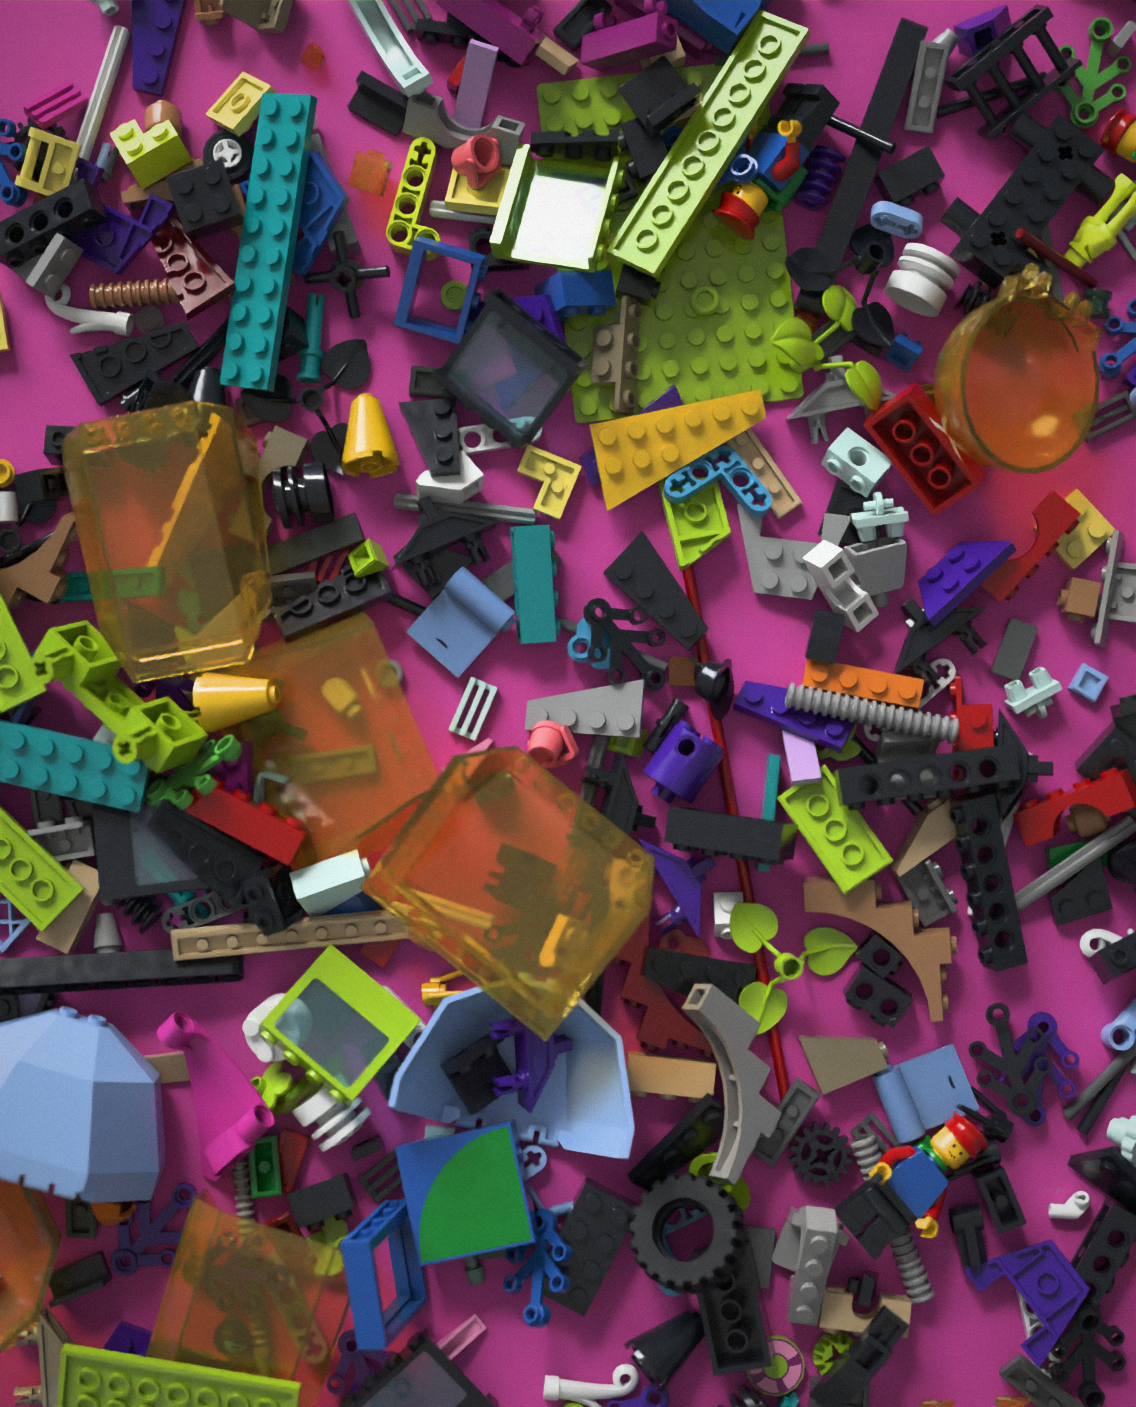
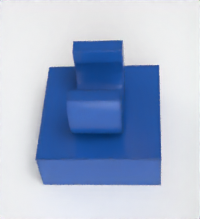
M903 333L902 335H897L893 342L894 344L890 346L883 359L908 373L924 348L921 347L920 341L914 343L906 338L907 333Z

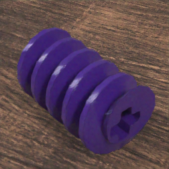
M817 145L811 150L809 154L810 159L805 164L808 174L792 198L797 205L814 212H820L818 205H827L829 202L822 195H832L833 190L827 186V183L836 184L837 179L831 174H840L842 171L836 165V162L845 163L846 158L836 150Z

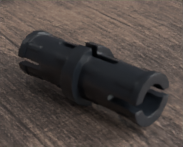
M673 698L672 703L662 718H657L655 722L656 727L642 746L655 755L674 725L680 722L689 706L679 699Z

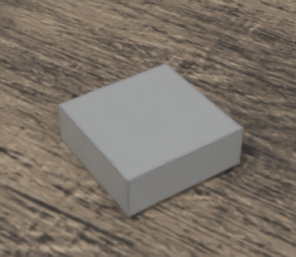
M1130 20V22L1128 21L1106 49V53L1113 59L1135 32L1136 24Z

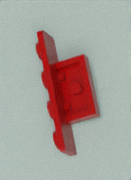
M955 676V682L950 683V699L956 700L957 711L951 712V720L958 718L960 726L958 740L952 744V752L994 747L992 704L963 705L962 676ZM959 768V770H953V779L956 782H960L963 778V772ZM965 788L960 789V793H965Z

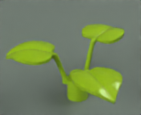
M831 285L824 291L822 296V304L826 314L835 321L827 331L815 341H811L812 333L809 326L799 318H790L777 328L770 340V344L782 350L789 357L791 368L799 374L811 368L815 372L821 369L849 368L845 373L849 388L866 407L876 412L881 400L882 383L878 372L871 364L864 360L857 362L856 365L853 362L821 364L824 352L818 344L840 325L845 331L851 332L853 330L851 324L852 313L858 308L854 297L844 287H841V285Z
M736 903L732 908L729 919L730 933L733 941L740 949L748 953L757 952L763 944L775 955L774 967L779 974V977L770 981L768 986L762 982H753L746 986L740 994L739 1006L761 1023L756 1035L772 1028L786 1012L788 1005L787 994L782 989L773 988L776 984L783 983L786 979L795 980L799 978L803 972L806 956L807 965L813 972L824 976L834 974L844 966L849 957L857 950L858 947L855 942L846 934L836 929L817 927L805 935L803 942L807 951H803L799 958L790 953L781 954L767 941L772 939L778 930V919L775 913L767 906L759 903Z

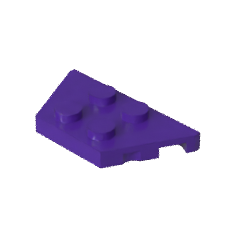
M1011 541L959 542L934 567L926 572L918 581L926 616L932 626L936 627L1017 550Z

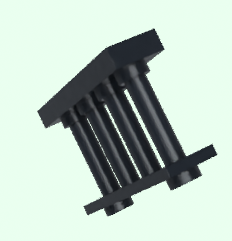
M1035 5L944 79L950 89L959 92L966 91L986 122L977 130L980 136L991 139L1002 135L1006 131L1008 124L1060 82L1063 83L1071 79L1076 74L1075 70L1083 65L1080 59L1071 57L1064 59L1048 33L1046 22L1054 17L1048 6ZM1031 34L1036 35L1055 66L1043 78H1041L1022 47L1024 45L1023 41ZM1007 54H1013L1032 85L1019 97L999 66L1000 60ZM983 73H990L1009 104L997 115L994 114L976 85L977 78Z

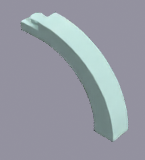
M346 0L374 51L403 95L410 97L420 94L429 85L434 83L429 72L406 43L382 0Z

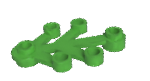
M1105 17L1094 19L1088 28L1091 46L1086 71L1082 65L1075 70L1076 74L1074 77L1082 88L1081 99L1070 86V79L1064 82L1065 86L1057 85L1052 89L1063 95L1071 107L1069 112L1070 122L1081 130L1094 126L1098 120L1099 111L1111 103L1121 102L1126 96V88L1122 84L1116 83L1109 88L1105 95L1093 101L1096 89L1117 75H1125L1132 65L1131 60L1127 56H1119L1111 66L1098 74L1103 43L1113 33V24ZM1094 30H1102L1103 36L1096 35ZM1063 45L1059 48L1060 52L1067 51L1071 58L1077 59L1072 46ZM1123 62L1126 65V69H1120L1117 63ZM1112 90H1118L1121 93V97L1113 96ZM1079 112H1085L1088 118L1086 120L1081 119Z
M232 735L225 736L218 743L213 739L208 741L196 758L194 757L193 761L177 766L166 781L158 779L149 786L145 794L148 798V803L152 807H156L159 801L164 799L167 802H173L180 810L187 808L193 801V796L186 789L179 792L175 790L182 786L197 788L203 795L212 792L217 782L208 774L204 776L199 775L221 761L231 763L237 760L242 754L241 744Z

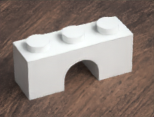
M823 540L802 558L833 613L844 615L843 625L859 632L879 615L869 594L861 590L849 577L855 572V569L842 548Z

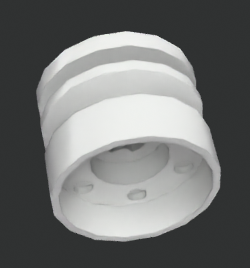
M908 243L903 250V256H900L897 262L901 270H894L883 291L893 302L911 312L927 317H937L947 298L944 291L951 290L954 285L953 280L957 279L961 269L953 259L932 247L918 243Z
M342 1073L334 1077L346 1088L351 1087ZM324 1085L292 1111L303 1127L314 1122L318 1123L319 1127L311 1136L313 1140L324 1133L328 1136L318 1145L322 1152L348 1139L371 1114V1110L367 1106L357 1113L353 1111L363 1101L360 1097L356 1098L350 1107L345 1103L343 1105L338 1104L330 1097V1090Z

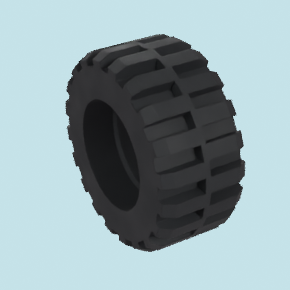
M684 1173L683 1176L676 1174L668 1175L667 1181L661 1182L657 1180L651 1184L653 1190L649 1193L644 1191L639 1197L643 1200L640 1206L634 1205L631 1212L635 1216L634 1222H630L628 1232L632 1234V1239L629 1240L630 1249L636 1254L634 1259L638 1266L644 1269L645 1274L650 1279L665 1288L682 1294L684 1292L701 1294L702 1290L711 1291L718 1288L717 1284L721 1281L727 1282L732 1277L729 1273L733 1268L738 1270L742 1262L739 1260L741 1252L745 1253L747 1244L744 1242V1236L748 1235L747 1226L743 1223L744 1214L736 1204V1200L718 1183L702 1175L700 1177L695 1176L693 1173ZM689 1205L698 1206L704 1209L713 1220L714 1236L708 1250L694 1261L681 1262L675 1260L666 1252L663 1245L664 1226L669 1217L678 1209Z

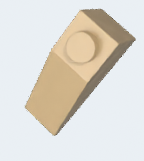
M952 797L931 798L926 802L927 807L920 811L893 860L894 862L890 866L894 874L899 877L957 836L955 825L949 816V809L951 808L949 799Z

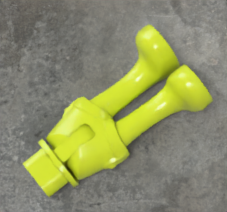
M1121 173L1115 179V189L1107 202L1093 217L1087 216L1083 220L1073 241L1069 242L1070 248L1063 256L1078 267L1082 268L1087 262L1091 264L1092 260L1103 252L1109 251L1117 243L1116 236L1126 223L1136 215V185L1128 177ZM1130 198L1122 210L1106 224V221L1125 199Z

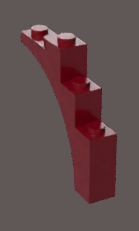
M638 889L634 919L614 918L606 943L608 961L623 966L625 961L630 962L620 991V997L625 998V1004L640 1008L641 1004L646 1005L636 1038L641 1041L640 1046L652 1051H657L658 1047L665 1049L668 1038L673 1039L672 1044L688 1050L691 1045L699 1048L701 1055L716 1059L709 1041L701 1029L689 1022L674 1007L660 984L640 975L645 947H649V916L654 895Z

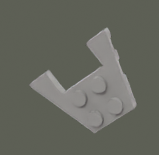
M738 503L737 509L753 592L812 600L818 585L802 558L820 543L762 537L763 517L755 518L750 516ZM824 513L821 542L826 540L839 546L849 526L851 516Z

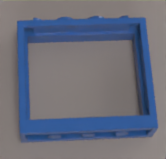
M406 1199L385 1200L341 1242L358 1350H370V1352L376 1353L378 1349H387L429 1301L423 1266L419 1267ZM388 1237L397 1297L383 1311L373 1251Z

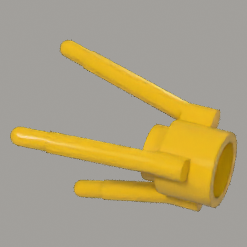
M488 962L485 966L479 968L471 965L442 976L430 977L429 983H422L424 1007L433 1006V1009H437L444 998L463 992L461 990L448 991L447 984L441 983L488 966Z

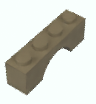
M276 425L273 432H267L262 444L265 450L261 458L257 457L251 468L252 479L249 485L244 484L240 492L239 500H241L239 508L237 511L233 510L229 516L227 526L230 527L228 532L231 535L260 548H265L275 525L264 505L266 487L273 478L274 468L281 467L284 472L287 471L288 466L292 465L295 470L300 469L311 445L307 439Z

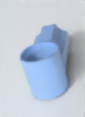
M1136 997L1112 1023L1107 1024L1102 1029L1101 1040L1108 1048L1123 1051L1128 1050L1134 1044L1136 1038ZM1120 1029L1123 1033V1039L1119 1044H1115L1112 1038L1114 1031Z

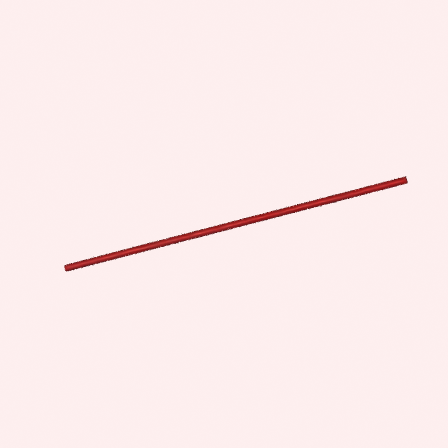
M693 564L682 570L686 594L703 620ZM705 634L696 643L699 663L711 661ZM707 702L713 740L725 750L722 754L724 757L718 764L726 811L728 814L739 815L722 720L713 718L710 703ZM736 860L741 892H743V903H755L748 860ZM762 944L761 948L753 953L755 966H757L758 982L768 986L770 979ZM777 1022L767 1032L781 1102L790 1087Z

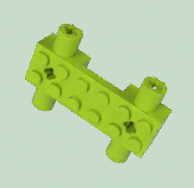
M87 620L48 629L35 654L30 659L29 672L31 677L39 684L59 680L63 687L72 692L87 710L93 712L107 729L113 731L117 736L113 740L112 751L118 761L129 764L142 759L146 766L157 774L193 761L209 736L197 721L196 717L201 716L198 709L190 712L183 711L168 696L145 703L116 676L126 660V644L109 635L101 634Z

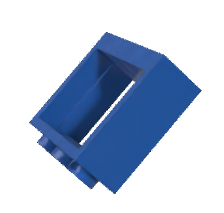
M418 236L413 242L393 325L459 344L474 323L470 318L472 310L477 311L480 303L481 293L477 292L480 281H485L489 265L484 264L486 255ZM428 251L473 264L457 328L412 315Z

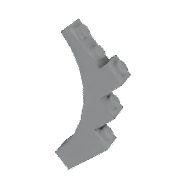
M695 984L682 1010L698 1025L709 1041L718 1062L725 1102L723 1134L718 1155L709 1176L717 1182L735 1185L737 1179L743 1173V1167L750 1154L756 1147L758 1138H770L777 1127V1122L782 1112L759 1095L760 1090L766 1083L771 1067L748 1050L749 1045L756 1037V1032L761 1023L713 984Z

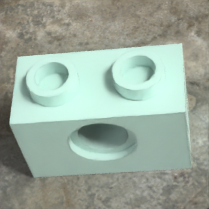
M848 427L827 449L821 465L829 473L839 477L851 489L866 498L886 477L893 464L884 453Z

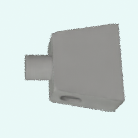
M883 536L873 541L845 546L844 552L855 569V572L851 575L852 581L871 596L875 607L887 606L889 604L888 591L900 589L904 585L907 542L900 537L891 538Z

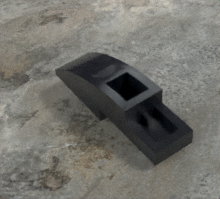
M447 12L446 22L417 18V38L422 40L424 44L435 46L439 43L450 44L456 49H467L469 41L474 39L494 46L449 12ZM501 50L498 51L496 62L506 63L507 66L513 68L523 67V65L514 61Z
M883 1305L850 1349H844L809 1396L823 1407L845 1406L873 1378L893 1354L891 1349L908 1329V1323L886 1305Z

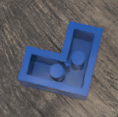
M559 271L534 287L535 295H550L560 324L566 323L569 317H576L581 315V313H588L589 317H600L606 315L608 309L616 306L612 271H596V273Z

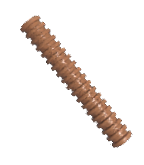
M227 274L229 278L234 282L235 276ZM164 278L161 282L159 279H154V282L148 279L145 280V283H142L141 280H137L136 283L127 281V284L119 281L117 285L114 282H110L108 285L100 283L99 286L92 283L89 287L90 304L94 310H98L100 306L103 309H107L108 306L117 308V305L125 308L128 304L130 307H134L135 304L141 307L144 306V303H147L148 306H152L153 303L161 305L162 302L169 305L171 301H174L175 304L180 303L168 278ZM233 292L226 296L229 300H232Z

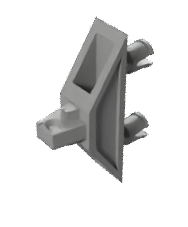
M842 355L828 357L829 363L843 362ZM831 368L830 372L824 373L825 382H822L785 418L804 417V419H808L811 444L818 443V430L822 441H829L824 416L827 415V412L861 406L865 410L866 419L873 412L849 388L845 378V373L848 369ZM882 388L879 407L881 404H884V401L892 399L897 394Z
M42 1302L36 1308L37 1326L12 1327L10 1330V1336H21L15 1338L10 1343L12 1347L37 1344L39 1347L41 1375L40 1386L15 1387L14 1395L24 1396L19 1397L14 1402L15 1406L41 1404L42 1407H56L61 1349L65 1343L76 1345L47 1305Z

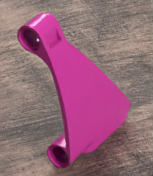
M176 1011L158 1028L157 1035L165 1046L173 1050L184 1051L197 1115L202 1176L217 1182L256 1147L254 1142L274 1125L275 1120L271 1110L257 1089L224 1048L188 1014Z

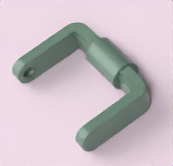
M271 771L259 773L254 788L253 801L259 804L265 802L267 778L281 783H290V777Z

